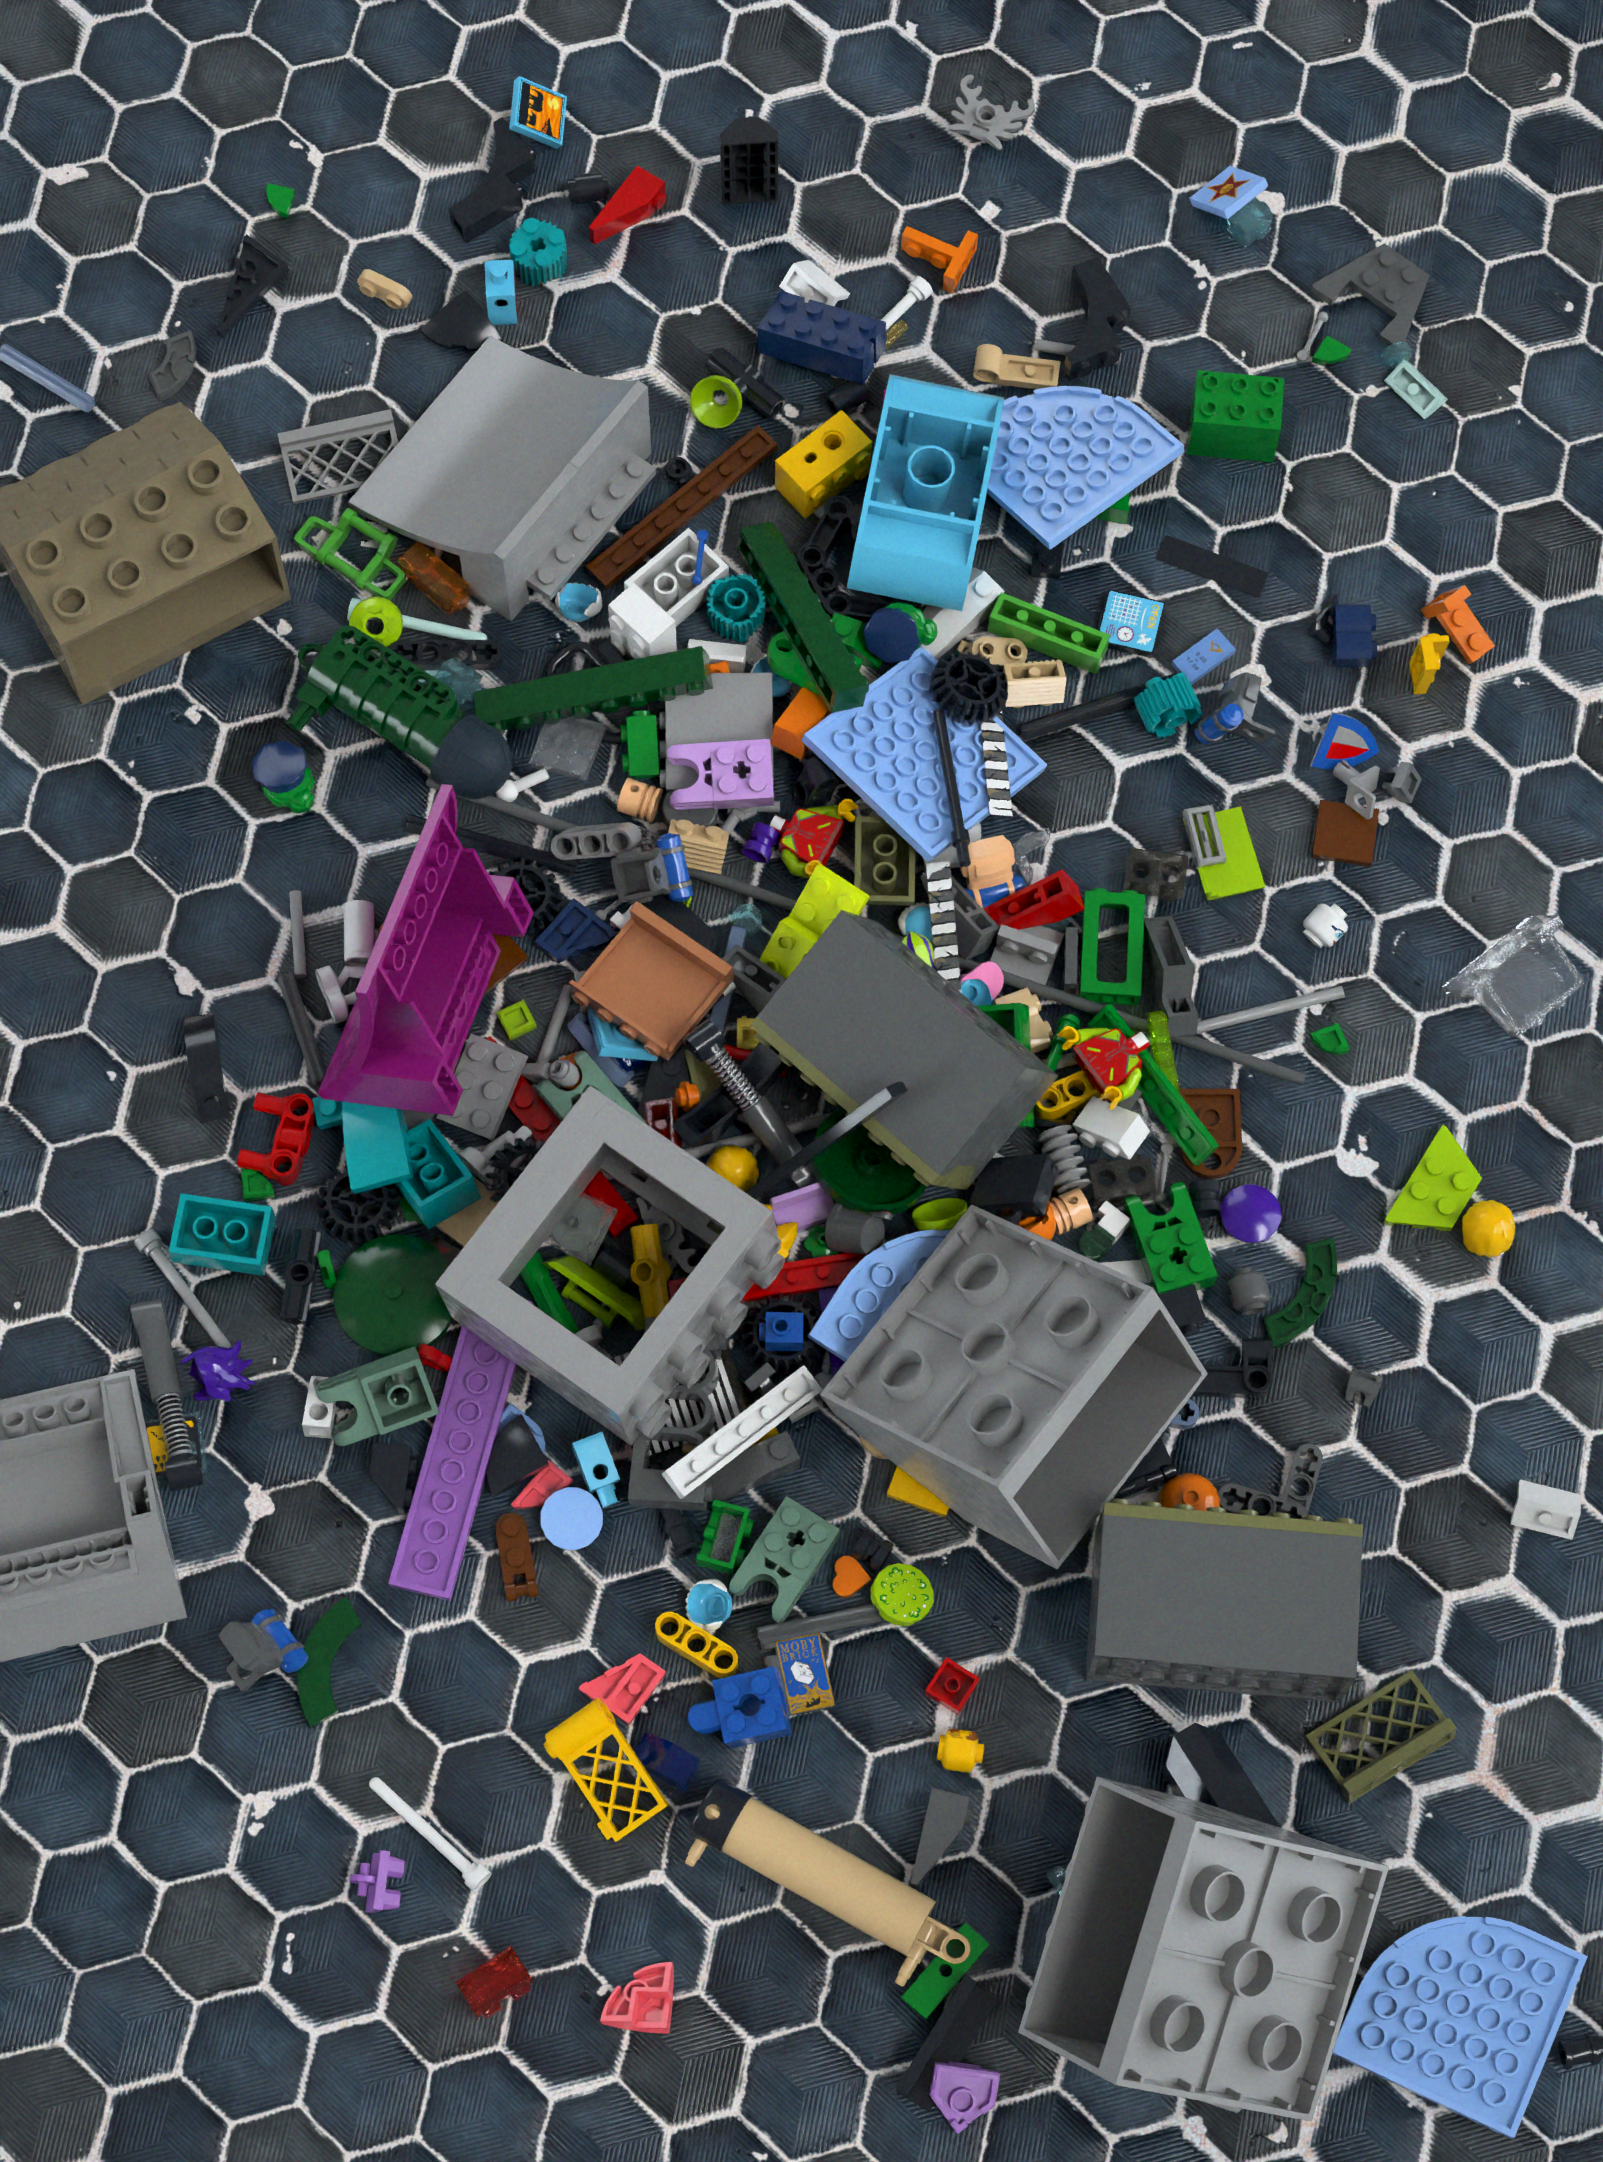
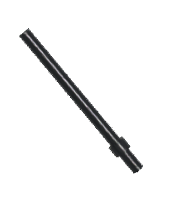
M935 710L933 712V719L953 828L951 832L952 846L956 848L959 866L967 867L971 864L968 850L970 838L968 830L964 827L945 713L943 710Z

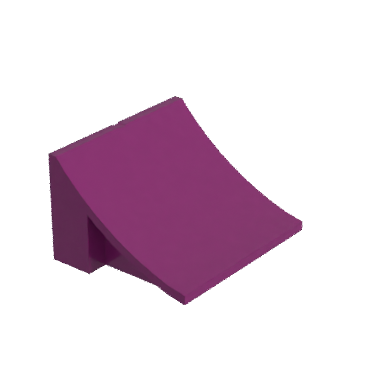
M441 784L355 991L356 1002L318 1091L322 1099L454 1115L463 1089L453 1074V1070L501 952L492 934L524 937L534 912L514 877L489 875L475 849L462 847L456 836L458 813L453 785Z

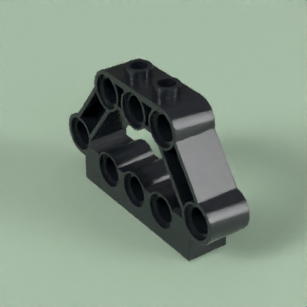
M834 495L826 500L824 514L808 543L802 545L798 550L797 565L802 573L806 574L811 589L814 593L818 594L824 611L830 615L831 619L835 612L867 624L876 610L885 608L892 603H906L915 608H921L922 603L878 595L880 600L848 595L839 590L838 575L835 570L826 566V562L842 533L846 530L851 535V548L854 551L863 503L854 507L847 497ZM835 512H841L844 515L841 517H835L832 514ZM808 559H815L818 562L816 564H809L806 561ZM826 582L831 584L832 586L828 588H822L819 586V584ZM836 606H841L845 610L841 612H836L832 610V608Z

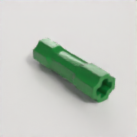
M536 1252L520 1272L525 1285L529 1288L541 1311L572 1333L579 1332L570 1312L566 1309L550 1278L548 1269L542 1264L544 1261L540 1253Z

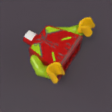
M844 799L839 805L810 807L807 809L798 808L791 821L778 815L774 816L770 826L780 833V837H782L779 842V853L792 875L810 878L817 865L822 864L826 866L844 833V821L841 819L845 818L848 822L855 820V816L850 811L859 807L851 799Z
M1066 1026L1056 1035L1058 1038H1066L1067 1041L1062 1045L1064 1050L1069 1049L1072 1045H1076L1073 1047L1072 1057L1101 1095L1099 1099L1112 1101L1108 1107L1110 1110H1114L1119 1102L1134 1094L1142 1077L1140 1071L1142 1069V1060L1138 1054L1150 1046L1149 1041L1141 1031L1126 1039L1118 1028L1112 1030L1108 1028L1076 1030L1071 1026Z

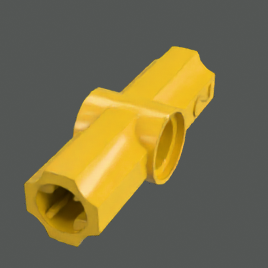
M658 1224L634 1226L630 1228L635 1262L631 1266V1278L635 1284L639 1285L643 1317L646 1320V1317H658L669 1302L666 1282L670 1278L671 1268L667 1260L662 1257Z

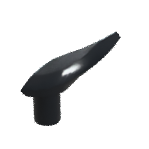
M1334 594L1324 604L1308 629V637L1315 635L1325 645L1332 639L1333 635L1323 626L1329 620V615L1336 604L1338 594Z
M1072 1110L1065 1121L1034 1118V1125L1046 1130L1057 1126L1071 1125L1072 1128L1067 1131L1068 1134L1075 1133L1079 1135L1072 1124L1080 1114Z

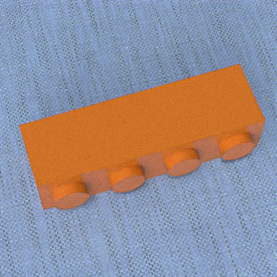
M802 687L775 723L770 744L801 760L808 750L812 751L801 741L804 734L832 714L822 697Z

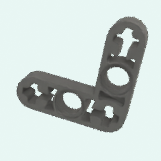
M1308 1443L1301 1445L1297 1449L1292 1460L1282 1498L1229 1483L1222 1486L1218 1492L1220 1508L1226 1509V1513L1239 1514L1244 1504L1234 1502L1232 1506L1226 1504L1227 1499L1222 1497V1495L1228 1496L1229 1492H1234L1235 1499L1243 1502L1246 1496L1251 1497L1246 1510H1253V1503L1263 1500L1270 1507V1512L1265 1516L1271 1517V1514L1276 1511V1505L1281 1506L1279 1513L1288 1514L1290 1510L1296 1512V1518L1303 1519L1304 1516L1308 1515L1323 1462L1321 1450L1316 1445ZM1307 1452L1312 1453V1459L1316 1460V1462H1311L1307 1474L1295 1473V1469L1301 1472L1304 1465V1459L1300 1458V1456H1305ZM1297 1480L1304 1481L1308 1485V1493L1304 1496L1295 1495L1292 1492L1291 1484Z

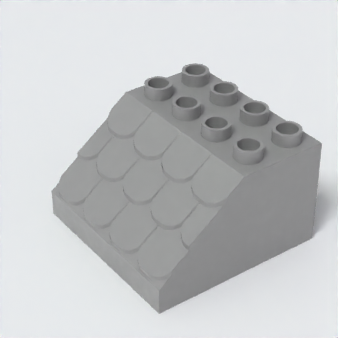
M971 1205L823 1389L820 1396L838 1418L967 1522L1058 1569L1101 1514L1104 1502L1110 1503V1500L1113 1499L1137 1465L1151 1450L1154 1443L1187 1403L1208 1373L1153 1287Z
M1097 1777L1091 1797L1085 1807V1816L1072 1859L1066 1869L1064 1885L1052 1924L1046 1933V1943L1032 1988L1027 1995L1026 2008L1018 2033L1114 2085L1312 2122L1389 1866L1335 1845L1203 1802Z

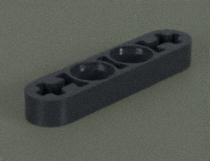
M400 640L393 642L388 647L397 654L398 651H404L405 656L403 658L424 671L492 670L497 668L502 662L501 647L493 640ZM432 649L437 651L438 657L434 661H425L422 658V654L424 651ZM457 649H463L468 653L463 661H455L451 655ZM413 650H417L418 661L413 660ZM472 650H476V660H473ZM487 650H492L493 653L490 660L485 658Z

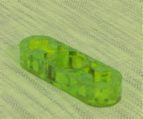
M1163 1010L1147 1013L1154 1061L1180 1093L1165 1013Z

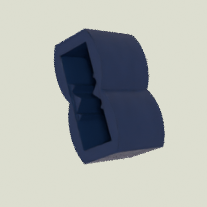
M1335 605L1332 613L1334 667H1370L1372 659L1377 657V641H1372L1371 631H1376V614H1371L1370 605Z

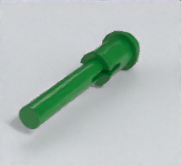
M1065 1014L1057 1022L1058 1029L1050 1042L1052 1049L1045 1063L1054 1072L1064 1051L1068 1052L1069 1050L1062 1048V1045L1067 1041L1066 1038H1058L1056 1035L1066 1026H1071L1076 1030L1081 1029L1080 1020L1075 1015Z

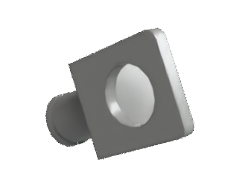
M1343 760L1335 766L1333 776L1348 786L1345 803L1369 820L1373 817L1376 800L1375 795L1371 792L1377 787L1380 768L1374 766L1360 773ZM1364 797L1367 807H1362L1358 799Z

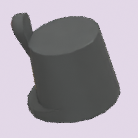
M836 1202L830 1211L825 1227V1241L828 1248L836 1252L869 1255L872 1251L881 1247L885 1232L882 1219L891 1221L892 1213L887 1211L866 1213L850 1210Z

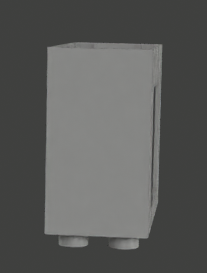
M589 1086L435 1285L451 1317L626 1443L632 1445L640 1433L651 1439L663 1428L672 1412V1407L664 1401L679 1382L685 1387L691 1388L700 1379L710 1362V1357L702 1351L716 1333L729 1338L737 1330L748 1311V1307L740 1301L754 1283L763 1289L767 1288L781 1271L785 1258L777 1253L781 1248L782 1241L778 1237L773 1211L598 1090ZM600 1169L711 1246L620 1366L509 1288ZM634 1169L646 1179L645 1183L631 1174ZM712 1223L722 1233L718 1235L709 1229L708 1225Z

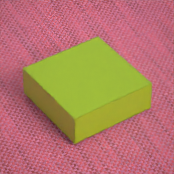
M524 999L496 1012L509 1041L537 1029V1025Z

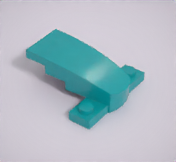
M321 1096L313 1098L317 1126L320 1130L343 1124L347 1169L351 1191L354 1194L413 1178L409 1158L411 1151L406 1134L408 1128L402 1109L322 1099Z

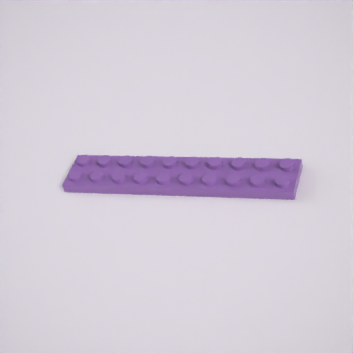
M462 1326L438 1408L440 1414L436 1415L388 1583L390 1587L451 1601L487 1474L488 1461L495 1444L494 1440L499 1431L517 1367L516 1363L464 1326Z

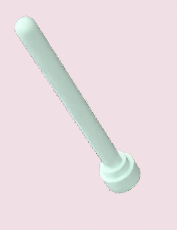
M351 599L347 616L348 621H350L353 609L362 600ZM402 615L403 627L459 640H487V635L481 632ZM372 617L369 619L383 623V621L378 617Z

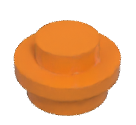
M688 1081L681 1082L679 1088L675 1091L676 1103L678 1107H682L684 1112L691 1111L700 1102L697 1085L695 1083L689 1084Z

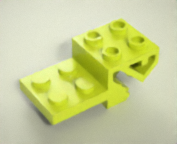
M822 864L817 865L790 915L779 922L759 960L787 979L840 911L844 910L860 916L870 896Z

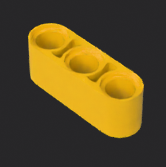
M1079 1071L1053 1082L1034 1106V1113L1040 1119L1055 1120L1069 1114L1072 1110L1076 1111L1085 1107L1093 1096L1100 1098L1101 1095L1085 1073ZM1076 1087L1081 1089L1083 1094L1076 1097L1071 1095L1068 1090ZM1044 1099H1050L1054 1101L1056 1106L1045 1108L1040 1102Z
M665 1612L657 1618L655 1623L656 1636L663 1645L717 1678L730 1677L737 1672L738 1655L731 1646L677 1613ZM668 1622H673L679 1627L676 1634L671 1636L662 1633L661 1628ZM693 1639H701L705 1642L706 1646L700 1652H693L688 1648V1644ZM719 1656H729L733 1661L732 1665L727 1669L718 1668L715 1660Z

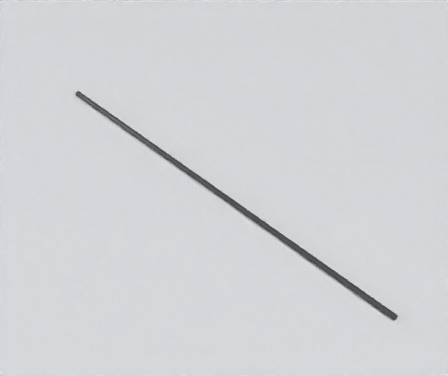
M429 775L426 786L439 790L441 785L431 779V775ZM493 796L481 799L463 798L559 832L578 826ZM592 835L593 843L600 845L599 839ZM636 846V847H635V848H641L643 851H648V850H649V849H646V848H643V847H640V846ZM688 868L689 876L790 911H792L797 902L795 899L722 874ZM892 933L900 941H902L905 938L903 936ZM958 955L959 968L971 972L982 964L971 959L965 960L962 956ZM1001 970L1004 976L1003 984L1021 990L1028 987L1030 993L1097 1015L1105 1006ZM1116 1009L1129 1027L1303 1086L1306 1077L1304 1073L1193 1035L1167 1037L1163 1025Z

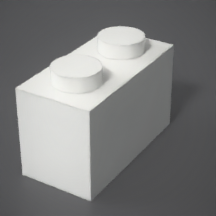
M1093 1096L1072 1124L1080 1135L1079 1140L1090 1148L1096 1146L1103 1149L1112 1157L1119 1155L1130 1160L1150 1130L1139 1114L1116 1106L1114 1110H1110L1108 1107L1111 1103Z

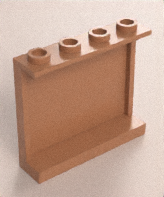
M636 901L629 910L631 916L629 921L578 982L571 980L569 984L572 998L582 1007L588 1005L596 1011V1015L607 1024L613 1022L620 1027L619 1030L625 1037L632 1041L636 1038L644 1044V1048L654 1057L660 1055L668 1061L684 1042L683 1038L693 1031L735 979L734 971L730 964Z

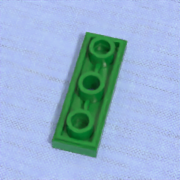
M966 1923L957 1932L967 1937L971 1944L969 1957L961 1963L953 1964L936 1956L901 1997L904 2002L925 2020H927L990 1945ZM952 1939L947 1945V1952L951 1957L960 1958L965 1952V1945L959 1939ZM947 1966L951 1969V1975L943 1977L939 1969Z

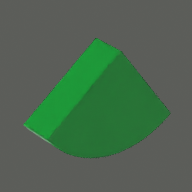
M267 183L266 193L271 207L278 215L288 218L296 195L295 189Z
M1326 336L1314 354L1312 362L1319 365L1342 362L1349 357L1352 349Z
M1339 1023L1310 1033L1309 1037L1312 1042L1326 1053L1342 1055L1350 1051Z
M241 1169L244 1201L275 1198L273 1187L264 1176L254 1170Z
M329 1250L318 1252L317 1258L325 1288L328 1290L333 1289L336 1283V1276Z

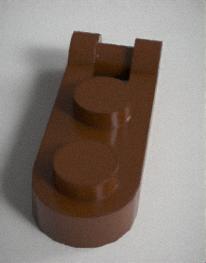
M516 1513L504 1514L496 1523V1537L507 1602L516 1601L517 1597L529 1595V1598L537 1597L539 1593L526 1522L521 1515ZM526 1575L527 1583L514 1585V1577Z

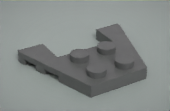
M1384 243L1318 280L1311 286L1310 292L1331 306L1342 292L1350 286L1394 318L1380 333L1378 340L1400 354L1430 275Z

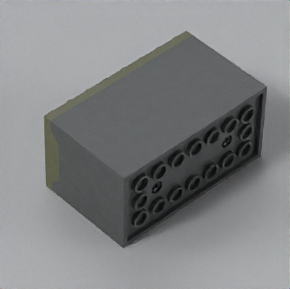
M844 910L840 911L750 1025L757 1032L755 1038L768 1048L772 1045L778 1050L779 1054L777 1057L789 1067L795 1065L802 1071L799 1076L813 1087L817 1084L825 1091L822 1096L829 1103L836 1107L839 1104L847 1111L845 1116H848L885 1087L903 1081L908 1091L865 1122L863 1126L870 1131L867 1134L870 1139L880 1146L885 1144L892 1150L890 1155L894 1160L903 1166L908 1164L915 1170L913 1176L925 1186L931 1184L949 1187L952 1190H955V1188L967 1190L1058 1077L1053 1070L882 924Z
M1111 1499L1110 1503L1104 1502L1094 1538L1085 1681L1340 1703L1357 1675L1363 1524H1355V1520L1348 1518H1338L1335 1522L1323 1521L1322 1517L1314 1515L1304 1516L1303 1519L1290 1518V1514L1272 1513L1271 1517L1259 1516L1258 1512L1254 1510H1240L1239 1514L1226 1513V1509L1220 1507H1209L1206 1511L1194 1510L1193 1506L1178 1504L1174 1508L1161 1507V1503L1151 1501L1143 1502L1142 1505H1131L1125 1499Z

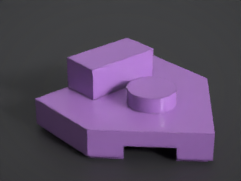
M948 2061V2063L934 2062L929 2095L958 2134L981 2114H985L995 2107L1001 2073L997 2070L983 2069L980 2065L953 2061Z

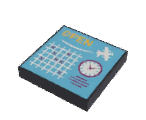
M1109 589L1099 626V631L1110 635L1108 648L1152 658L1166 602Z

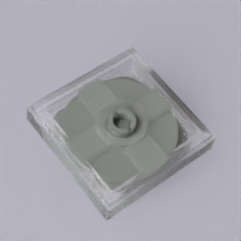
M582 1192L544 1242L591 1265L618 1209Z

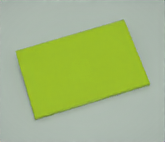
M1241 806L1215 812L1227 861L1224 864L1217 863L1213 866L1207 867L1205 865L1202 868H1198L1207 900H1215L1265 888ZM1205 814L1202 816L1207 831L1212 856L1215 857L1216 852L1207 816ZM1192 815L1203 858H1205L1196 819L1194 815Z

